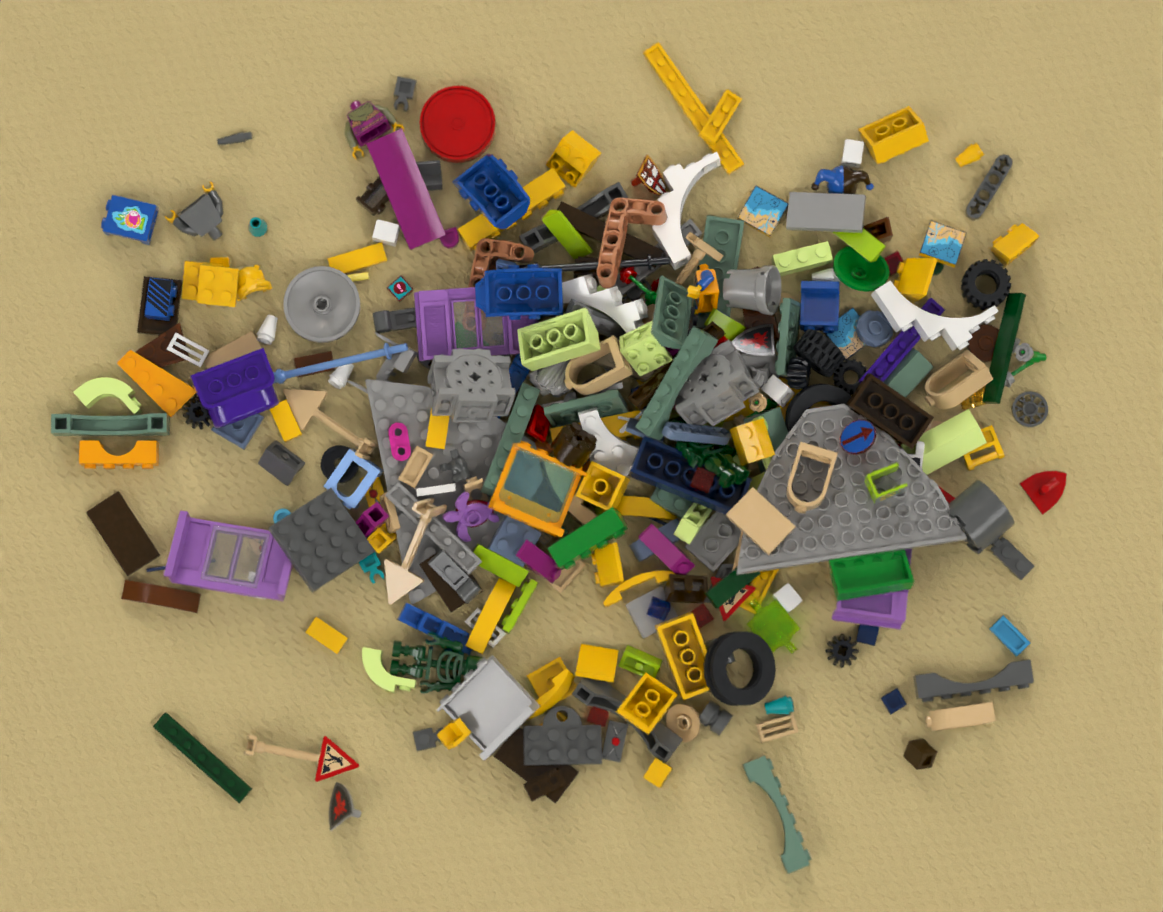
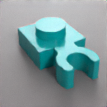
M375 552L359 562L364 574L370 571V581L373 584L376 583L374 580L376 574L385 579L383 572L377 569V567L381 566V563Z

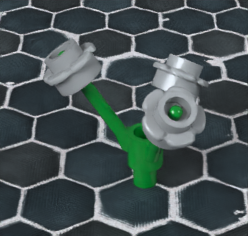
M1016 338L1012 353H1016L1017 360L1026 363L1011 373L1008 371L1004 387L1007 386L1009 388L1015 382L1013 376L1028 366L1040 361H1046V354L1033 351L1032 347L1027 343L1019 345L1020 339Z

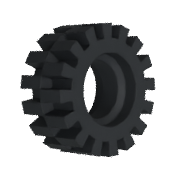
M855 359L843 361L834 372V385L850 395L854 394L860 385V378L867 372L866 366H863L862 362H857ZM848 370L855 371L858 375V381L854 384L846 383L843 378L844 373Z

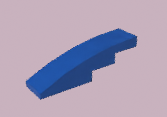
M405 603L397 620L425 634L434 632L441 638L445 636L448 637V640L459 641L463 644L461 651L470 655L472 649L465 647L470 633L409 603Z

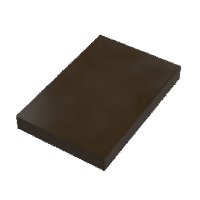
M144 276L137 333L160 336L178 324L183 281L167 279L173 280L175 286H177V296L173 297L172 302L175 305L174 316L170 317V321L149 319L145 316L149 280L156 277Z
M436 552L419 565L449 611L453 612L466 602L428 564L438 553ZM472 573L468 575L480 587Z

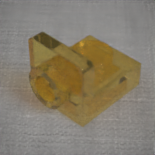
M986 385L960 403L962 410L986 404L982 402Z

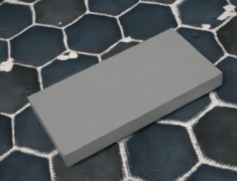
M790 192L786 229L862 233L866 196L860 194Z

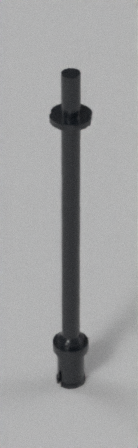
M647 254L645 259L621 260L620 268L648 266V270H651V266L670 265L669 257L651 258V255ZM534 262V264L539 265V268L562 269V272L596 270L598 267V262L540 265L538 262ZM519 265V269L527 268V265Z

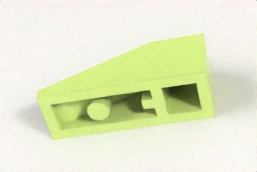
M694 502L681 519L673 535L690 545L713 510Z

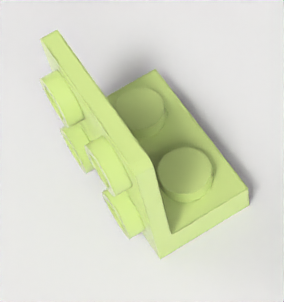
M652 321L619 337L621 354L639 376H643L672 361L670 353L651 334Z

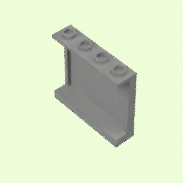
M493 655L488 659L482 658L476 664L478 668L475 671H469L464 676L465 681L462 684L460 682L451 689L453 693L450 696L447 694L440 700L441 706L437 709L438 712L444 709L453 720L460 718L472 732L468 736L483 751L479 756L484 761L541 707Z

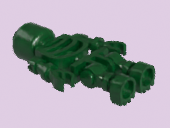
M681 416L669 420V422L686 423ZM674 440L677 443L675 444L676 449L682 452V456L685 459H688L691 467L694 468L695 464L698 467L705 464V468L708 471L716 473L720 478L719 484L723 488L730 487L733 483L739 485L746 481L749 470L733 461L732 457L736 454V450L733 447Z
M428 632L427 635L433 636L434 640L429 641L426 639V644L441 645V648H445L441 651L438 660H432L433 646H429L428 655H425V646H401L402 641L394 640L392 657L400 658V654H404L407 657L410 655L417 660V663L408 666L406 663L399 665V659H392L390 674L398 676V672H401V675L407 673L415 678H422L423 670H426L425 680L421 681L420 685L425 684L428 688L425 690L421 689L420 693L426 694L434 690L437 692H441V690L452 691L451 689L458 684L457 682H460L461 675L465 676L469 671H475L478 668L476 664L484 657L468 656L466 660H463L464 652L461 651L463 649L461 642L448 640V637L445 636L441 638L434 632ZM448 655L447 661H442V658ZM456 656L454 662H450L452 657ZM430 667L437 668V675L440 681H436V683L427 681L429 680ZM441 668L445 669L446 676L442 674ZM449 669L453 670V676L450 674Z

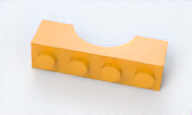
M80 440L79 464L84 466V469H96V466H103L104 469H115V466H123V469H134V466H142V469H153V466H159V443L157 441H137L130 452L121 456H115L107 453L99 440Z

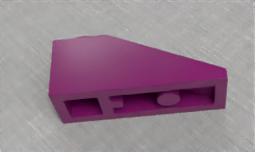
M652 523L638 536L675 574L687 575L695 567L690 558Z
M526 539L516 556L534 573L553 584L560 577L562 569L558 567L555 560Z

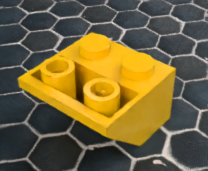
M571 130L561 139L546 166L550 169L554 168L561 178L576 188L594 166L601 152Z

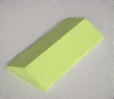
M969 409L922 434L918 441L925 443L922 463L923 472L928 475L987 443ZM903 444L901 445L907 454H915L916 445L913 449H909Z

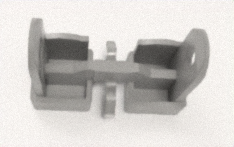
M375 332L379 338L393 346L399 345L382 334ZM408 347V351L392 354V359H386L376 376V380L392 382L388 379L390 375L395 377L394 368L407 373L418 352ZM347 381L348 383L352 384L353 386L368 394L367 389L365 387L361 386L356 382Z

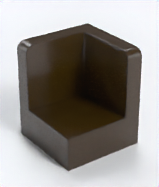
M925 739L909 740L904 752V758L916 770L932 768L937 751Z

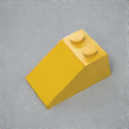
M907 258L899 263L897 273H899L898 279L894 280L893 285L912 304L926 296L937 259Z
M645 673L616 713L649 735L671 707L678 694L648 673Z

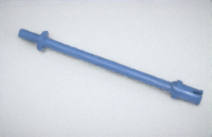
M384 343L383 349L289 371L276 369V372H273L275 378L273 384H283L288 378L386 356L388 360H391L392 354L408 351L407 343L390 347L388 343Z

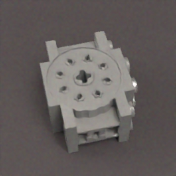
M730 340L715 347L709 357L706 356L693 370L675 400V407L687 424L704 425L709 422L711 426H714L745 408L743 401L760 392L748 372L744 358Z
M462 348L452 349L450 356L434 355L427 377L428 384H431L433 397L432 416H451L452 422L489 423L492 416H508L515 397V388L511 387L509 374L510 356H491L490 350Z

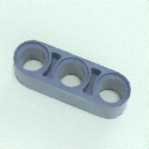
M678 518L658 528L673 543L680 540L673 535L680 523ZM640 539L629 545L638 562L654 555Z

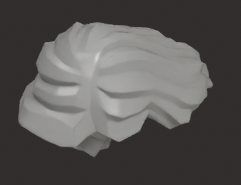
M570 360L537 370V382L542 387L550 390L553 397H560L572 390H569L564 383L566 367Z

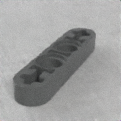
M1003 154L995 160L965 210L966 216L969 219L977 220L982 216L1012 167L1013 163L1010 156ZM1006 160L1008 167L1004 166L1001 172L997 171L1001 165L999 161ZM989 176H998L999 182L997 184H991L989 182ZM980 191H987L989 198L982 200L979 197ZM977 202L985 205L984 207L982 205L979 206L977 210L979 214H971L972 210L970 208L973 209Z

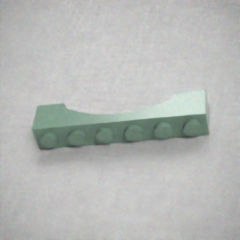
M696 327L691 329L635 428L651 438L662 439V430L669 421L672 407L681 388L698 364L706 356L709 357L718 339Z
M522 383L480 492L490 496L493 495L513 443H520L540 389Z
M167 413L128 416L51 414V434L54 436H170V416Z
M763 756L743 764L749 782H755L772 799L779 812L785 838L784 852L780 855L787 874L809 866V861L812 860L807 849H803L801 844L804 842L800 831L796 832L794 824H796L795 817L786 808L789 803L785 794L781 795L779 791L781 784L778 777H774L771 770L774 767L770 758L766 759Z

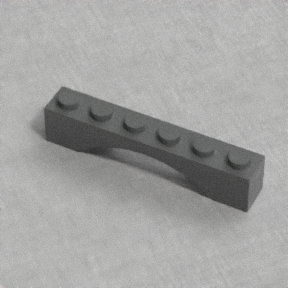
M617 182L577 207V209L599 219L609 213L610 204L614 199L628 198L620 182ZM545 224L537 226L519 236L520 243L531 247L534 254L558 241Z
M571 298L564 314L586 308L598 333L607 337L614 335L618 340L620 336L626 334L624 329L607 314Z
M1031 660L1011 662L994 677L976 683L954 682L936 673L913 676L916 698L922 699V702L934 701L933 697L941 696V700L951 699L953 694H960V697L972 696V692L979 691V694L991 693V689L997 688L999 692L1009 691L1011 686L1024 689L1029 688V684L1034 683Z
M584 677L572 693L573 696L587 706L605 709L628 722L640 734L649 752L665 764L683 741L681 737L660 722L648 735L616 713L627 697L605 681Z

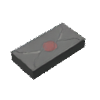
M609 720L602 759L620 763L628 724Z

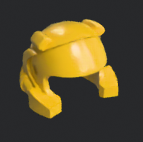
M255 264L254 267L247 266L239 270L237 301L247 299L246 296L252 292L261 290L266 292L272 289L270 281L265 280L262 270H259V265Z

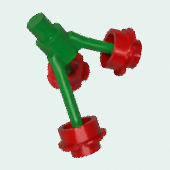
M634 267L623 268L620 271V281L626 284L635 283L645 292L646 302L644 303L647 306L655 304L659 278L651 283L652 290H648L635 279L637 272L634 270Z

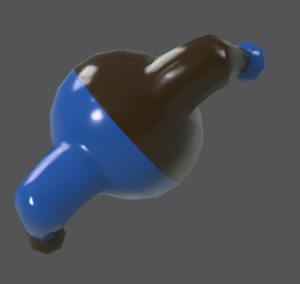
M845 165L837 166L832 170H819L815 182L811 185L813 190H818L819 184L822 181H827V191L833 194H856L857 183L864 182L867 190L874 188L867 172L853 170Z

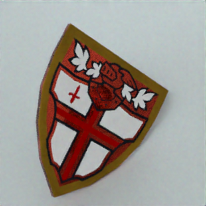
M647 154L636 174L637 177L631 180V184L633 187H636L642 183L650 193L661 196L663 193L668 192L658 167Z

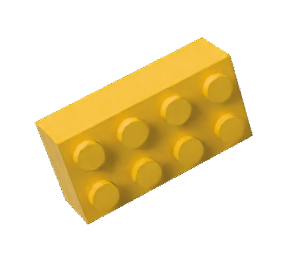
M689 612L654 625L680 697L685 700L709 691L704 677V660L707 650L693 613Z

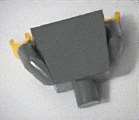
M210 181V189H205L204 185H202L204 190L202 196L178 214L170 210L173 213V217L169 219L165 216V219L173 223L182 233L193 237L197 235L203 237L208 233L214 241L222 235L217 225L222 222L223 203L213 183Z

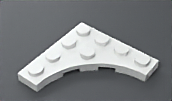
M596 407L578 412L582 430L597 438L596 448L589 457L590 462L593 461L623 476H627L639 446L631 445L614 436L602 422Z

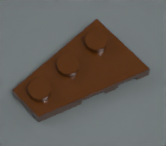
M180 322L137 350L136 353L159 367L185 361V359L167 350L175 332L184 337ZM178 338L176 339V342L187 347L186 342ZM173 345V349L190 357L188 352Z

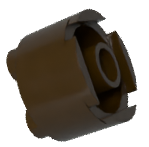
M573 422L571 425L563 426L551 444V449H554L553 454L561 463L569 467L573 464L577 465L576 468H581L595 450L597 438L582 430V426L579 423Z

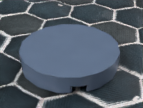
M868 310L856 322L857 335L868 346L874 348L882 347L893 336L891 324L880 311Z

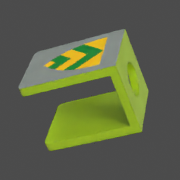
M898 463L866 475L864 482L874 504L906 491L907 483L878 494L873 484V480L896 472L899 467Z

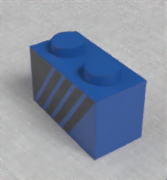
M150 278L145 316L147 318L170 321V317L174 316L175 305L172 302L173 297L177 296V286H175L173 280Z

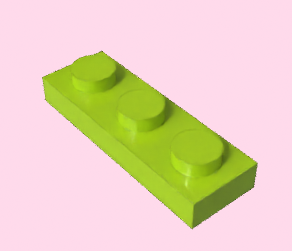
M533 579L529 582L525 581L520 590L523 594L520 599L516 598L511 606L513 609L511 615H506L501 623L504 626L502 628L503 631L510 634L536 589L538 582Z

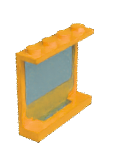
M527 442L513 443L488 508L554 537H562L565 531L561 529L579 481L581 477L587 475V472L582 471L583 467L576 468L577 465L573 464L569 467L561 463L556 457L548 456L549 452L543 449H532L531 444Z

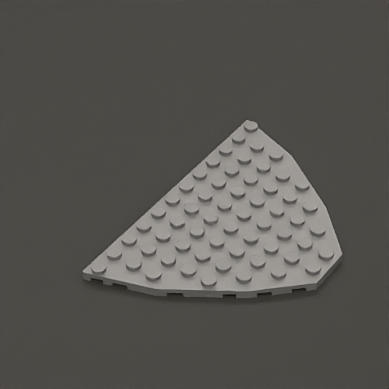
M366 379L365 382L387 491L399 481L419 501L432 497L435 499L433 503L435 506L438 507L445 504L448 506L446 512L455 511V502L465 492L463 485L467 484V479L455 482L456 491L417 497L416 489L453 484L452 470L442 472L440 465L451 462L452 456L450 451L458 449L459 455L465 459L468 471L472 476L470 478L477 476V479L482 478V483H484L506 423L496 416H492L490 423L452 422V417L450 416L445 449L425 447L430 412L433 406L431 388ZM394 423H402L406 426L411 454L416 445L433 454L416 488L398 480L409 458L404 461H397L392 456L388 430ZM395 429L394 433L396 436H400L402 431L401 429ZM523 435L521 441L531 444V448L536 450L535 442ZM399 448L397 452L399 455H403L405 450L404 448ZM519 450L510 469L504 489L530 500L543 481L538 458ZM472 490V499H481V490ZM487 495V497H488L489 500L486 501V502L489 503L490 500H491V498H492V496ZM395 506L400 524V529L396 531L403 563L417 526ZM494 511L493 513H496L500 519L498 522L494 523L488 519L478 527H468L467 531L471 541H461L472 552L477 543L487 548L504 518V514ZM443 514L435 516L460 539L456 534L458 521L449 523L443 520ZM425 533L409 569L412 573L424 579L423 583L408 593L411 605L436 592V589L419 564L441 549Z
M845 404L805 410L801 418L774 452L775 455H773L757 489V492L796 527L770 555H767L743 532L737 575L826 562L843 557L964 541L967 538L958 525L959 522L956 517L952 518L947 512L950 510L949 504L939 486L895 443L890 435L879 430L871 423L875 435L869 447L857 453L848 452L841 445V435L844 429L855 421L871 422L853 412ZM860 427L862 432L842 441L843 446L862 436L866 440L873 429ZM800 442L838 453L823 502L817 508L808 510L806 513L795 511V507L789 502L786 494V488ZM800 456L792 482L794 496L802 502L817 500L822 493L830 464ZM898 463L899 467L896 472L873 480V484L878 494L907 483L906 491L874 504L864 482L866 475Z

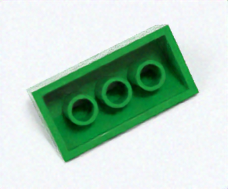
M612 507L547 549L558 567L562 570H568L576 565L575 562L582 558L584 560L590 557L593 550L606 547L609 544V540L622 537L628 527L620 511Z

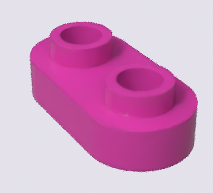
M394 423L388 430L391 453L397 461H404L411 454L408 430L404 424ZM395 429H401L402 434L396 436L394 433ZM399 448H404L405 453L403 455L398 454Z

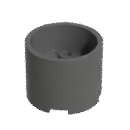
M976 480L949 503L950 510L947 512L952 518L956 517L959 522L958 525L966 535L967 539L964 541L969 542L966 544L967 547L976 554H980L1015 525L1012 515L1003 502L980 480Z

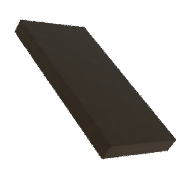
M119 491L86 512L127 576H130L161 556Z
M520 727L503 743L494 755L496 759L527 782L554 768H559L567 785L545 795L554 803H557L579 773L570 765L524 766L523 729Z

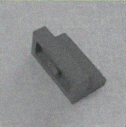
M440 160L416 162L427 190H443Z
M275 440L265 449L258 464L286 486H289L294 476L304 467L305 462Z

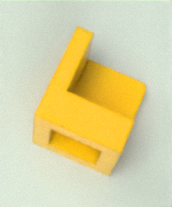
M460 718L450 721L438 732L437 737L449 750L459 745L472 732Z
M655 758L645 773L644 779L661 788L673 768L660 759Z

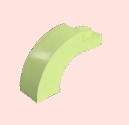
M362 647L364 668L368 676L379 687L395 693L396 686H399V690L410 691L411 688L415 689L416 680L396 677L386 672L382 664V650Z

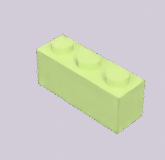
M826 241L775 254L771 260L772 264L779 270L781 277L831 264L833 257L829 243Z

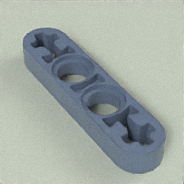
M667 422L662 430V434L668 439L727 445L731 437V433L721 427Z

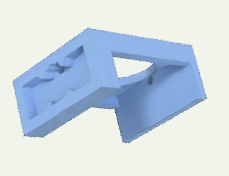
M353 448L347 451L323 486L327 490L332 488L337 497L343 500L342 504L349 509H356L360 506L358 504L376 478L380 477L383 473V469L372 461L361 459L355 455L356 450ZM354 461L368 471L355 492L347 497L337 490V484Z

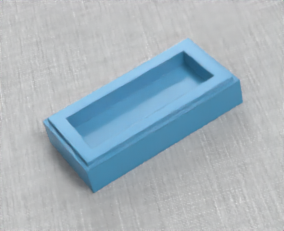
M1004 615L989 628L1016 657L1030 644Z

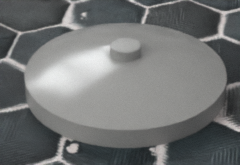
M327 266L312 267L299 273L288 285L284 295V313L291 328L302 338L317 343L332 342L345 336L354 327L360 313V297L355 284L345 273Z

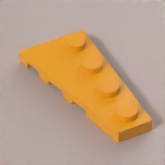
M131 349L117 362L170 417L196 394L194 387Z

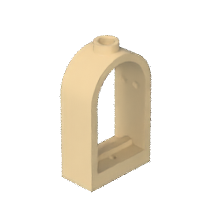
M613 335L600 342L599 351L571 359L565 371L566 379H564L566 387L569 390L574 388L580 394L587 396L596 394L632 375L629 362L620 352V341ZM611 352L616 368L586 384H577L578 374L583 367Z
M967 349L928 378L925 384V390L928 395L924 398L930 406L934 405L939 409H949L963 402L991 382L993 378L988 367ZM970 369L973 372L971 375H969L967 378L962 380L960 383L955 385L950 390L943 393H938L942 388H944L946 385H948L953 380L958 378L960 375L965 373L967 370Z
M800 442L786 488L787 498L795 507V511L806 513L808 510L817 508L823 502L837 458V452ZM800 456L830 464L822 493L813 502H802L792 492V482Z
M993 702L928 712L929 716H925L926 727H931V731L996 722Z

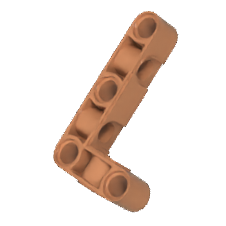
M616 198L611 202L597 267V277L601 287L608 289L616 283L628 224L662 225L666 222L667 214L662 202L630 198Z
M481 239L476 247L468 288L475 287V284L484 277V271L497 270L496 262L498 259L520 263L531 262L534 257L533 249L523 244L506 240ZM490 245V250L487 252V246ZM524 250V255L521 257V251ZM468 301L465 303L462 324L466 330L476 332V324L474 327L472 326L475 320L474 301ZM481 309L483 331L486 327L487 317L486 313Z

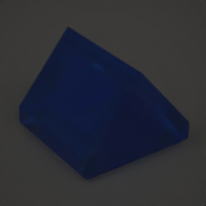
M652 596L646 614L665 621L670 612L671 603Z

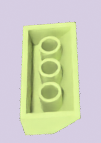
M586 308L517 329L521 364L531 371L600 350L598 331Z

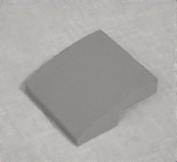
M662 586L625 605L643 639L656 633L654 625L678 617L671 602H665V591Z

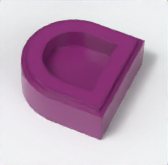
M456 227L445 229L446 235L440 238V242L445 248L452 249L459 243Z

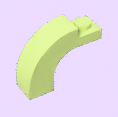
M108 377L95 378L85 382L73 392L88 409L102 398L116 397L122 400L135 415L142 413L139 408L141 404L135 397L130 398L136 392L118 379Z

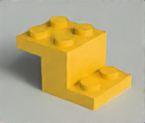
M185 261L182 299L196 300L199 304L236 307L239 268L223 267V264Z

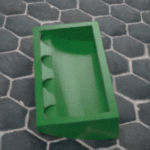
M905 549L829 560L830 574L837 601L912 589L914 584Z

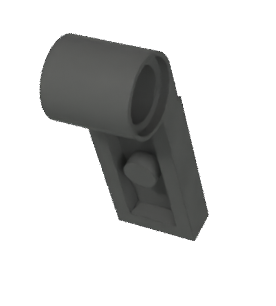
M415 307L396 311L374 312L375 332L385 333L416 328Z
M442 549L428 562L467 604L482 591L468 574Z

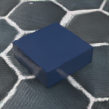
M859 624L856 642L875 646L879 627Z
M897 688L880 698L890 715L907 705Z

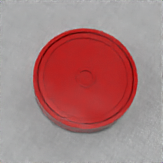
M449 86L435 92L424 104L420 115V131L425 145L431 153L447 162L464 163L478 158L489 148L495 135L496 122L491 104L485 96L470 87Z

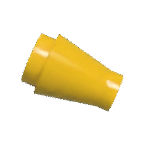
M977 143L970 144L955 160L961 168L981 160L984 153Z

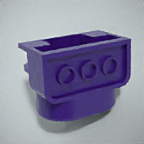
M264 348L190 376L203 408L208 410L215 428L224 427L279 404L272 385L275 379L274 373Z

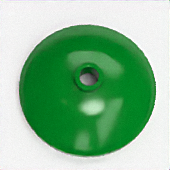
M847 246L842 248L834 258L833 268L836 276L842 283L854 290L864 292L875 291L886 284L889 278V266L881 255L876 261L869 262L852 247Z

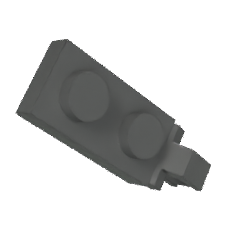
M1004 537L998 538L991 544L993 547L990 550L993 552V555L1019 580H1022L1033 569L1034 565Z

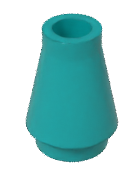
M254 217L249 223V232L255 237L263 236L267 231V223L263 219Z
M783 696L765 703L766 714H790V712H794L792 697Z

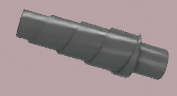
M240 132L219 138L217 143L218 145L244 143L246 140L253 139L252 132Z

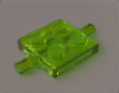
M756 599L749 604L756 613L746 623L749 629L769 645L772 653L777 648L785 646L793 654L797 648L790 640L801 628L776 599L764 607Z

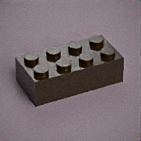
M870 373L866 374L846 404L850 409L909 449L914 448L934 418Z

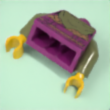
M357 100L350 104L352 111L347 114L348 121L345 123V137L350 148L354 150L352 154L354 159L357 160L355 156L357 151H361L364 158V152L358 148V145L360 147L364 146L366 143L389 131L391 126L393 127V132H395V128H402L404 132V126L396 123V118L388 108L377 104L373 105L370 101L361 104Z

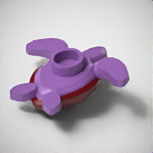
M468 492L462 493L457 498L455 511H447L442 517L443 520L449 523L458 521L456 534L464 542L471 541L467 531L468 527H478L488 519L494 523L500 520L498 515L493 513L494 510L488 508V502L478 499L468 500Z

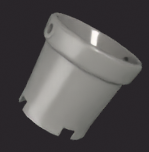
M765 265L762 268L730 269L727 271L726 274H731L729 279L724 278L723 298L724 300H729L730 303L726 304L727 307L759 311L765 315L776 313L780 304L782 290L780 272L776 266Z

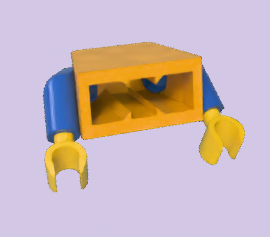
M701 264L695 272L694 286L690 285L687 289V292H689L687 297L696 299L694 314L711 312L713 308L717 310L719 289L715 270L709 269L707 264Z

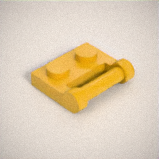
M992 425L981 429L987 443L963 455L968 471L974 470V467L991 460L1005 457ZM991 446L994 447V452L971 460L970 454Z

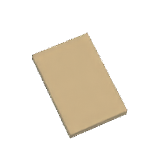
M253 331L207 355L204 363L207 369L259 350L261 346Z
M753 487L726 514V517L767 555H770L796 527Z

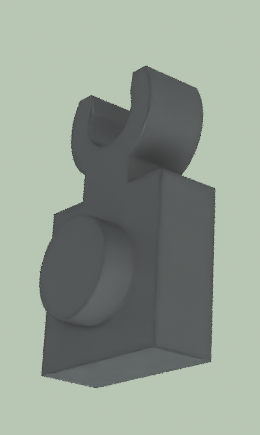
M397 77L394 96L399 98L394 102L395 110H397L400 103H403L405 105L404 111H408L407 99L413 100L416 80Z
M432 728L413 732L417 751L436 747L435 741L441 742L437 737V733L443 728H439L435 733H433Z

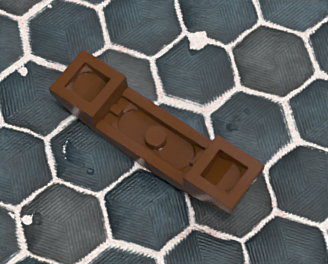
M125 580L121 599L197 613L201 594Z

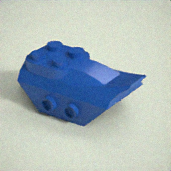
M487 154L453 180L452 183L459 189L458 192L462 198L470 201L469 204L475 211L479 210L494 227L506 229L525 215L530 205V197L517 181V175L512 170L508 171L506 169L507 166L502 159L497 160L492 154Z
M536 264L527 265V268L519 269V265H508V269L484 271V277L475 284L476 307L482 309L486 313V317H509V320H521V316H529V319H540V316L563 315L562 269L539 268V265Z

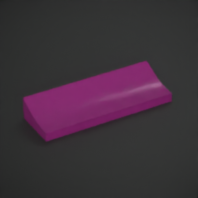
M401 128L366 143L409 250L445 236V231L403 129Z

